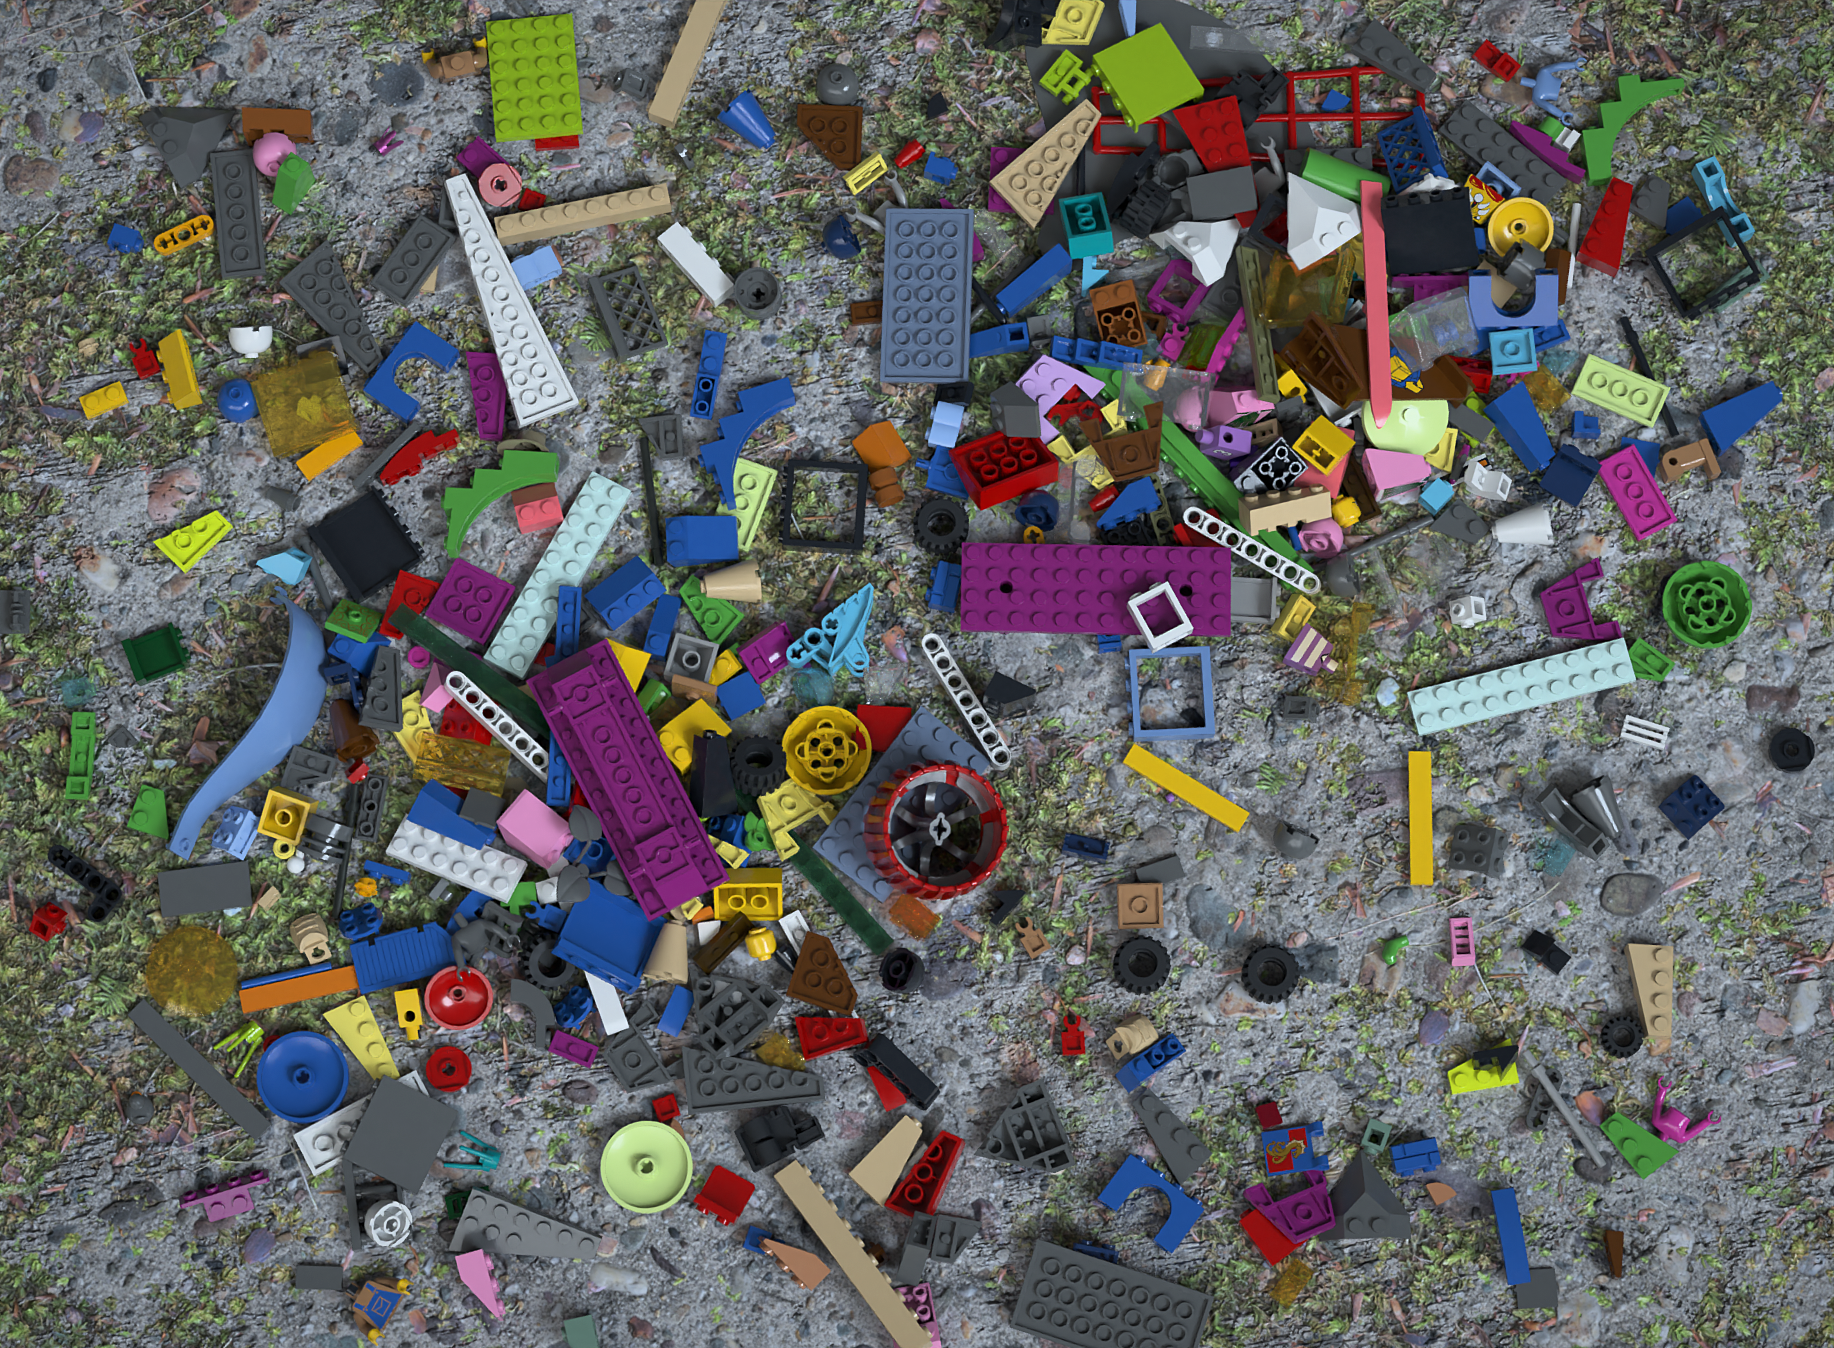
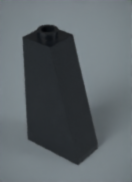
M703 730V733L694 734L689 799L698 817L702 819L738 813L726 737L717 734L715 730Z

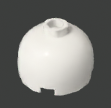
M272 326L228 327L229 342L236 352L245 354V358H256L258 353L264 352L270 347L272 342Z
M390 1199L378 1201L366 1213L364 1222L366 1233L375 1243L381 1246L395 1247L402 1243L409 1235L410 1230L408 1228L409 1224L412 1223V1216L410 1210L400 1202Z

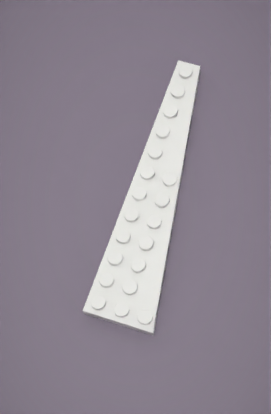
M464 173L446 180L444 183L518 427L521 428L577 406L579 401L466 174Z

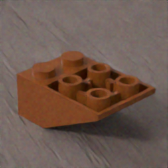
M1133 279L1089 290L1102 341L1131 348L1148 344L1140 302Z

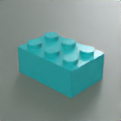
M1102 192L1059 199L1061 222L1071 259H1081L1114 252L1112 230Z

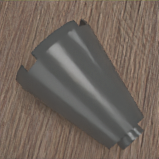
M1608 774L1583 784L1580 792L1575 789L1568 795L1574 805L1595 828L1603 832L1605 837H1609L1611 840L1622 834L1621 830L1624 828Z

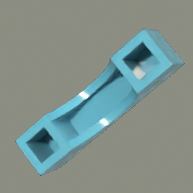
M1713 156L1695 164L1691 175L1710 210L1713 211L1720 206L1724 207L1743 241L1750 240L1755 230L1746 213L1740 211L1731 199L1725 182V174L1716 157ZM1724 221L1718 222L1730 248L1737 246Z

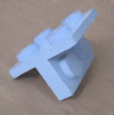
M230 806L223 815L221 826L213 834L211 846L221 849L239 860H244L258 833L257 829L261 818L253 815V812L248 809Z

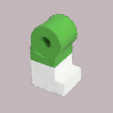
M1546 116L1536 129L1553 137L1550 145L1568 154L1581 135L1574 129L1571 131L1551 116Z

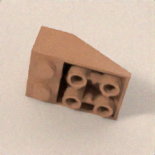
M762 1236L757 1238L761 1242L758 1246L771 1257L774 1255L777 1258L775 1264L783 1272H790L793 1275L790 1279L803 1290L807 1288L812 1291L831 1272L811 1252Z

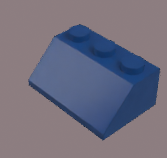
M636 555L585 594L584 597L609 630L614 631L667 590L652 570Z

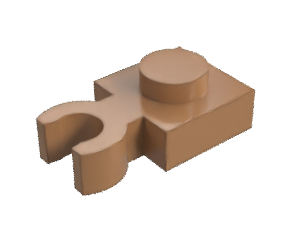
M1027 916L1025 920L1028 923V927L1021 928L1017 922L1015 928L1020 934H1024L1025 937L1021 938L1020 942L1032 960L1051 949V946L1040 928L1033 931L1032 920Z

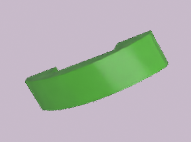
M73 712L70 768L66 781L65 799L88 800L94 770L96 713Z

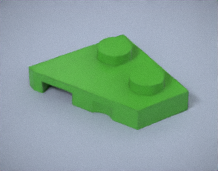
M142 784L127 827L169 841L170 833L165 792Z

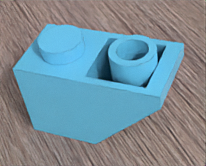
M291 547L264 556L257 561L256 565L260 566L264 572L280 577L284 583L296 585L304 579L312 557L295 547Z

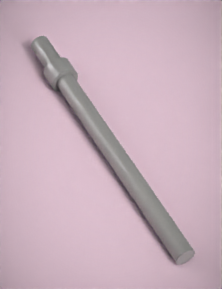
M1529 1049L1524 1051L1522 1056L1530 1066V1072L1534 1078L1539 1079L1598 1168L1606 1165L1607 1163L1546 1075L1544 1066L1537 1062Z

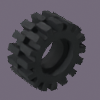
M1629 1016L1612 1018L1602 1028V1033L1600 1034V1038H1602L1601 1045L1605 1047L1604 1051H1608L1610 1056H1616L1617 1059L1629 1058L1634 1055L1644 1041L1642 1040L1644 1032H1641V1025L1638 1026L1636 1024L1637 1021L1635 1019L1631 1020ZM1617 1029H1625L1629 1032L1630 1042L1628 1045L1620 1046L1614 1041L1613 1035Z

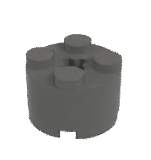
M1520 238V243L1515 241L1503 256L1501 261L1504 262L1502 268L1498 266L1497 275L1516 288L1526 291L1533 282L1532 278L1535 276V269H1544L1546 262L1543 261L1544 252L1523 238Z

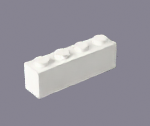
M676 222L657 238L658 245L716 308L734 293L735 280L728 272L725 274L722 272L719 262L713 256L710 258L705 253L707 250L700 241H694L691 237V231L685 225L681 226Z

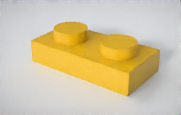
M120 381L79 398L88 420L129 403Z
M730 649L725 650L715 659L709 684L718 687L742 668V665Z

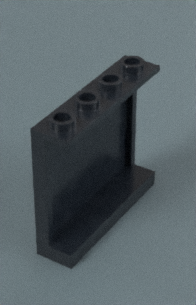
M1458 186L1446 190L1434 189L1430 192H1412L1407 195H1389L1381 198V214L1391 276L1479 265V252L1475 237L1469 187Z
M374 485L370 486L372 489L370 492L317 527L313 524L306 529L357 604H361L394 582L400 570L409 572L425 561L422 555L425 551L419 542L414 543L411 540L410 536L413 534L408 526L400 524L398 521L400 515L393 506L388 507L385 502L388 500L381 488L377 490Z

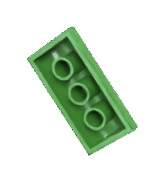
M1310 147L1306 149L1298 177L1359 204L1360 207L1361 180L1382 183L1383 197H1387L1391 179L1387 176Z

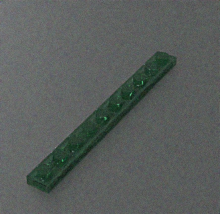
M404 603L399 605L388 619V623L453 671L463 673L483 693L549 741L550 726L535 700Z
M735 788L739 806L746 813L751 811L759 820L763 818L757 803V799L761 795L751 796L752 793H747L746 795L742 793V789L737 790ZM793 829L788 831L787 833L800 849L796 854L787 859L875 956L878 957L894 943V940Z

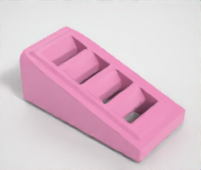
M1472 917L1449 918L1452 966L1474 965L1475 948ZM1467 926V929L1464 930H1455L1454 928ZM1455 936H1468V938H1455ZM1456 945H1468V947L1456 948Z

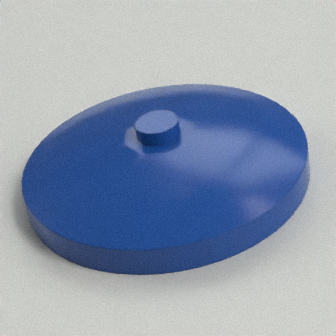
M310 1031L293 1032L277 1039L264 1052L257 1069V1087L263 1102L275 1115L293 1123H312L327 1117L342 1103L349 1086V1067L342 1051L329 1038Z

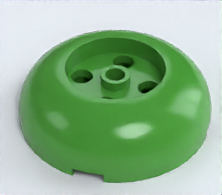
M1701 561L1683 566L1673 574L1663 592L1662 613L1668 628L1679 640L1695 648L1714 649L1731 643L1745 630L1751 617L1752 600L1750 599L1745 581L1733 569L1719 562ZM1696 589H1702L1705 593L1704 596L1698 597L1695 592ZM1716 600H1722L1724 607H1716ZM1702 605L1707 606L1708 609L1704 610ZM1687 607L1692 608L1694 614H1687L1685 609ZM1705 619H1712L1714 622L1713 626H1708Z

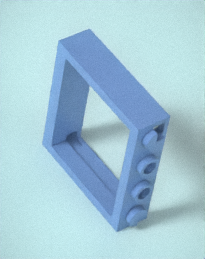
M1210 646L1162 648L1153 654L1150 649L1129 650L1128 657H1124V668L1129 670V678L1125 679L1126 692H1130L1131 700H1127V714L1132 716V722H1128L1129 735H1133V742L1214 738L1215 723ZM1199 656L1204 727L1141 730L1136 659Z

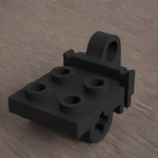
M1274 66L1259 82L1244 69L1239 70L1238 75L1240 79L1234 76L1233 80L1222 87L1214 97V100L1234 95L1237 96L1244 132L1249 129L1268 107L1266 100L1272 104L1281 90L1290 81Z
M784 1105L777 1108L779 1114L772 1110L764 1116L745 1123L743 1127L735 1130L734 1133L753 1172L756 1173L795 1153L793 1146L797 1150H803L813 1142L825 1137L817 1117L814 1115L796 1125L788 1107Z

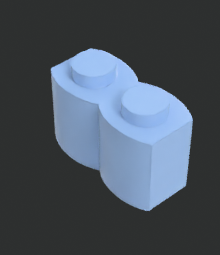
M539 246L533 250L531 255H519L511 263L524 291L562 274V268L551 246Z
M938 401L937 407H932L930 419H933L932 427H927L925 440H929L928 447L936 448L937 445L950 449L955 448L964 413L963 406Z

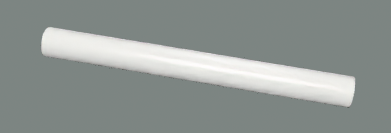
M1573 203L1567 249V251L1572 253L1567 288H1572L1581 213V204Z

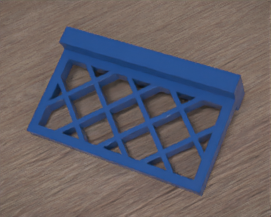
M1420 105L1412 109L1414 115L1377 133L1397 195L1414 183L1424 180V176L1429 173L1433 174L1434 177H1449L1429 118ZM1414 123L1410 132L1405 131L1407 126ZM1392 134L1394 135L1391 142L1384 140V138ZM1401 136L1407 137L1403 144L1397 143ZM1413 138L1419 139L1415 147L1409 146ZM1394 148L1400 149L1396 156H1390ZM1406 151H1411L1408 159L1402 158ZM1418 153L1424 154L1420 161L1414 160ZM1398 163L1404 164L1401 171L1395 170ZM1411 165L1417 166L1413 174L1407 173ZM1423 168L1430 169V172L1419 175ZM1403 178H1409L1406 184L1399 186Z

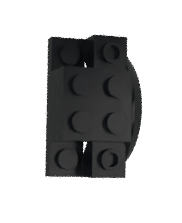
M1003 0L998 24L993 33L983 42L985 49L1006 53L1019 44L1034 48L1042 46V24L1056 17L1055 0Z

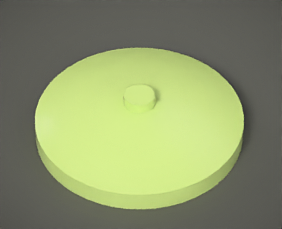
M1447 400L1392 401L1389 417L1381 429H1377L1371 412L1370 401H1363L1361 410L1363 430L1369 442L1376 449L1416 455L1428 453L1439 443L1447 428L1449 417Z
M639 1121L623 1127L608 1141L601 1158V1177L611 1198L623 1208L641 1214L657 1213L670 1208L683 1197L692 1179L693 1160L687 1143L674 1129L655 1121Z

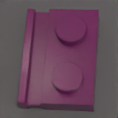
M479 136L456 157L457 161L477 179L481 172L491 164L504 163L510 165Z

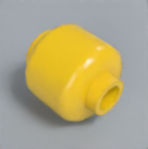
M1342 494L1337 499L1331 500L1333 503L1331 505V518L1340 527L1342 526L1345 529L1359 521L1358 517H1360L1361 511L1353 497L1345 498Z
M766 926L749 930V934L745 937L749 956L758 958L759 961L772 958L771 954L777 950L774 933L772 930L767 929Z

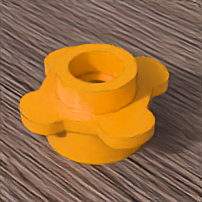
M360 878L354 885L356 887L355 892L361 896L370 897L378 893L375 890L377 889L376 881L371 878Z

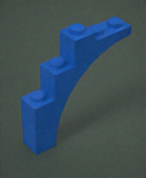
M788 377L738 392L739 400L735 401L738 413L718 419L720 427L716 428L719 441L699 446L701 454L697 455L700 467H705L707 474L712 473L715 485L720 484L722 491H719L718 494L721 503L727 505L728 511L737 508L734 496V472L737 459L744 444L752 433L767 419L782 410L796 405L795 396Z

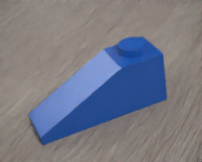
M666 594L660 595L643 649L651 653L650 659L666 662L682 598Z

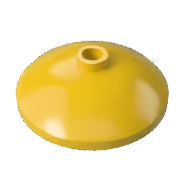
M1514 197L1502 202L1493 211L1488 222L1487 233L1491 246L1496 253L1503 257L1515 241L1520 243V238H1523L1544 252L1552 240L1554 226L1549 211L1542 203L1529 197ZM1517 223L1522 224L1519 230L1514 228Z

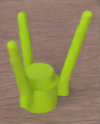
M251 1020L248 1024L245 1023L240 1029L214 1045L213 1049L217 1050L238 1035L241 1036L226 1049L227 1052H230L244 1039L249 1044L252 1041L254 1042L236 1071L235 1078L239 1077L257 1046L263 1041L261 1036L264 1034V1031Z

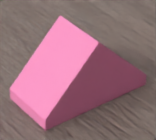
M433 663L419 705L439 713L453 699L444 687V682L447 676L453 672L452 670L438 663ZM451 678L449 680L450 685L453 688H457L455 678Z

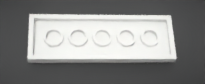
M406 813L386 850L388 856L508 903L527 867L526 861L486 845L481 850H477L406 819L408 814Z
M416 1070L397 1080L429 1096ZM373 1093L293 1135L314 1176L342 1162L341 1157L343 1153L340 1152V1149L345 1140L350 1141L353 1135L350 1129L356 1119H361L364 1112L360 1111L365 1099L370 1100Z

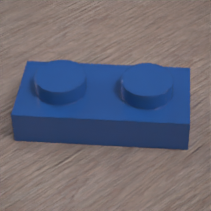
M1562 319L1558 320V326H1552V328L1548 329L1539 327L1533 330L1536 354L1568 342L1571 339Z
M366 860L364 870L371 878L381 880V877L390 879V883L402 886L403 883L410 884L412 877L410 872Z

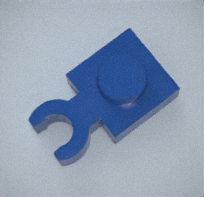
M531 901L530 904L535 906L537 910L534 914L526 912L525 915L530 919L540 918L539 926L560 934L569 913L549 904H546L545 909H542L539 903Z
M749 1225L742 1248L765 1255V1252L758 1246L761 1242L757 1238L762 1236L770 1239L772 1233ZM774 1239V1241L786 1243L784 1240Z

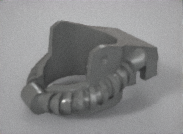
M1182 149L1179 153L1172 151L1166 153V155L1163 154L1154 164L1153 178L1151 180L1171 193L1176 189L1186 186L1187 179L1175 186L1168 185L1165 182L1162 183L1159 175L1161 166L1165 162L1176 160L1181 162L1186 168V178L1202 175L1205 167L1203 163L1199 162V155L1194 149Z

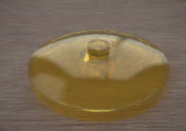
M202 927L180 928L164 936L153 948L146 967L147 985L153 998L166 1011L185 1018L203 1017L221 1008L233 994L238 980L237 959L230 945L214 931Z

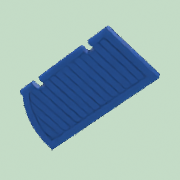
M436 921L423 924V932L418 933V928L415 926L375 937L376 945L370 946L368 940L350 944L361 994L432 976L446 966L457 964L451 946L452 936L445 929L437 925Z

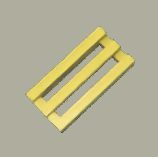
M876 151L845 174L843 179L847 182L846 184L850 188V192L856 195L889 169L881 154Z

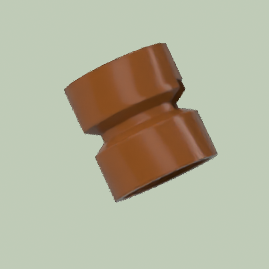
M893 467L881 469L868 477L871 489L876 491L874 497L879 508L894 505L905 498L901 485L896 483L899 479Z

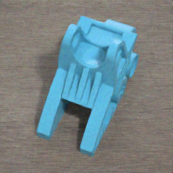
M868 583L859 590L858 595L855 593L846 600L845 604L843 602L835 608L833 614L830 612L822 620L821 630L810 628L801 638L790 645L786 651L787 663L793 668H800L814 659L828 670L829 677H832L842 666H845L854 677L866 676L869 672L870 660L863 642L874 599V587L871 583ZM811 641H818L819 643H817V644H811L810 642H811ZM795 652L797 655L800 653V659L793 658L792 653ZM821 654H823L824 656H826L828 659H830V660H829V663H828L826 660H823V659H822L821 657H819V656H820ZM861 661L864 664L856 665L855 663ZM854 669H856V670H863V669H865V671L862 672V673H857V672L854 671Z

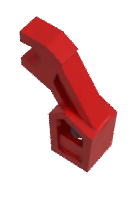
M1087 400L1085 402L1057 404L1051 408L1047 420L1051 422L1053 416L1057 415L1061 418L1058 425L1062 427L1071 417H1079V421L1082 422L1098 418L1101 425L1105 416L1101 411L1103 407ZM1088 409L1094 412L1090 417L1087 416L1085 413L1082 414L1084 410Z

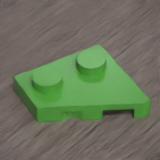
M1640 637L1628 651L1635 678L1662 683L1676 664Z

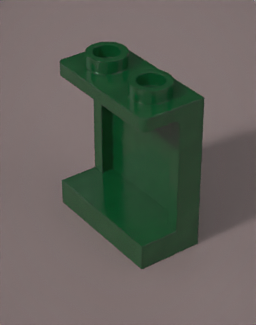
M170 622L168 627L133 641L128 638L121 641L139 686L146 685L190 667L188 660L192 658L187 646L183 648L180 640L184 639L179 626L175 627Z

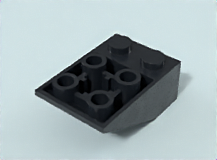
M1279 436L1242 460L1225 478L1244 497L1250 493L1262 495L1270 490L1285 491L1309 467L1283 437Z

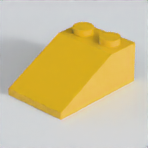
M702 698L656 733L672 766L682 776L692 767L694 734L703 733V730H715L717 734L726 737L732 732L730 727Z

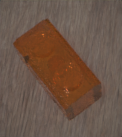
M905 894L899 897L888 912V915L891 917L889 919L890 922L898 928L901 926L909 930L907 934L917 942L919 940L925 942L941 922V918L914 897Z

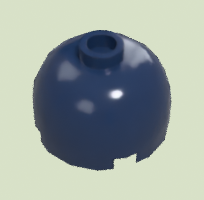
M839 215L826 223L822 232L823 242H821L824 252L826 254L831 253L834 258L839 260L853 258L862 251L856 234H852L849 229L851 225L843 215Z
M1032 490L1020 498L1014 514L1022 525L1025 526L1028 523L1040 528L1042 532L1053 530L1054 526L1057 525L1061 510L1057 499L1048 491Z

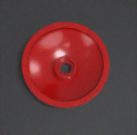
M457 964L440 969L430 978L425 988L424 1002L429 1016L438 1025L451 1030H465L476 1026L488 1015L493 1003V991L488 978L477 968L466 965L470 969V977L466 972H460L459 974L463 979L462 982L457 979ZM456 989H460L462 991L458 995L453 993Z

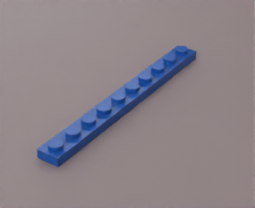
M560 585L558 588L554 665L578 653L581 587ZM550 728L546 805L568 807L570 802L571 768Z

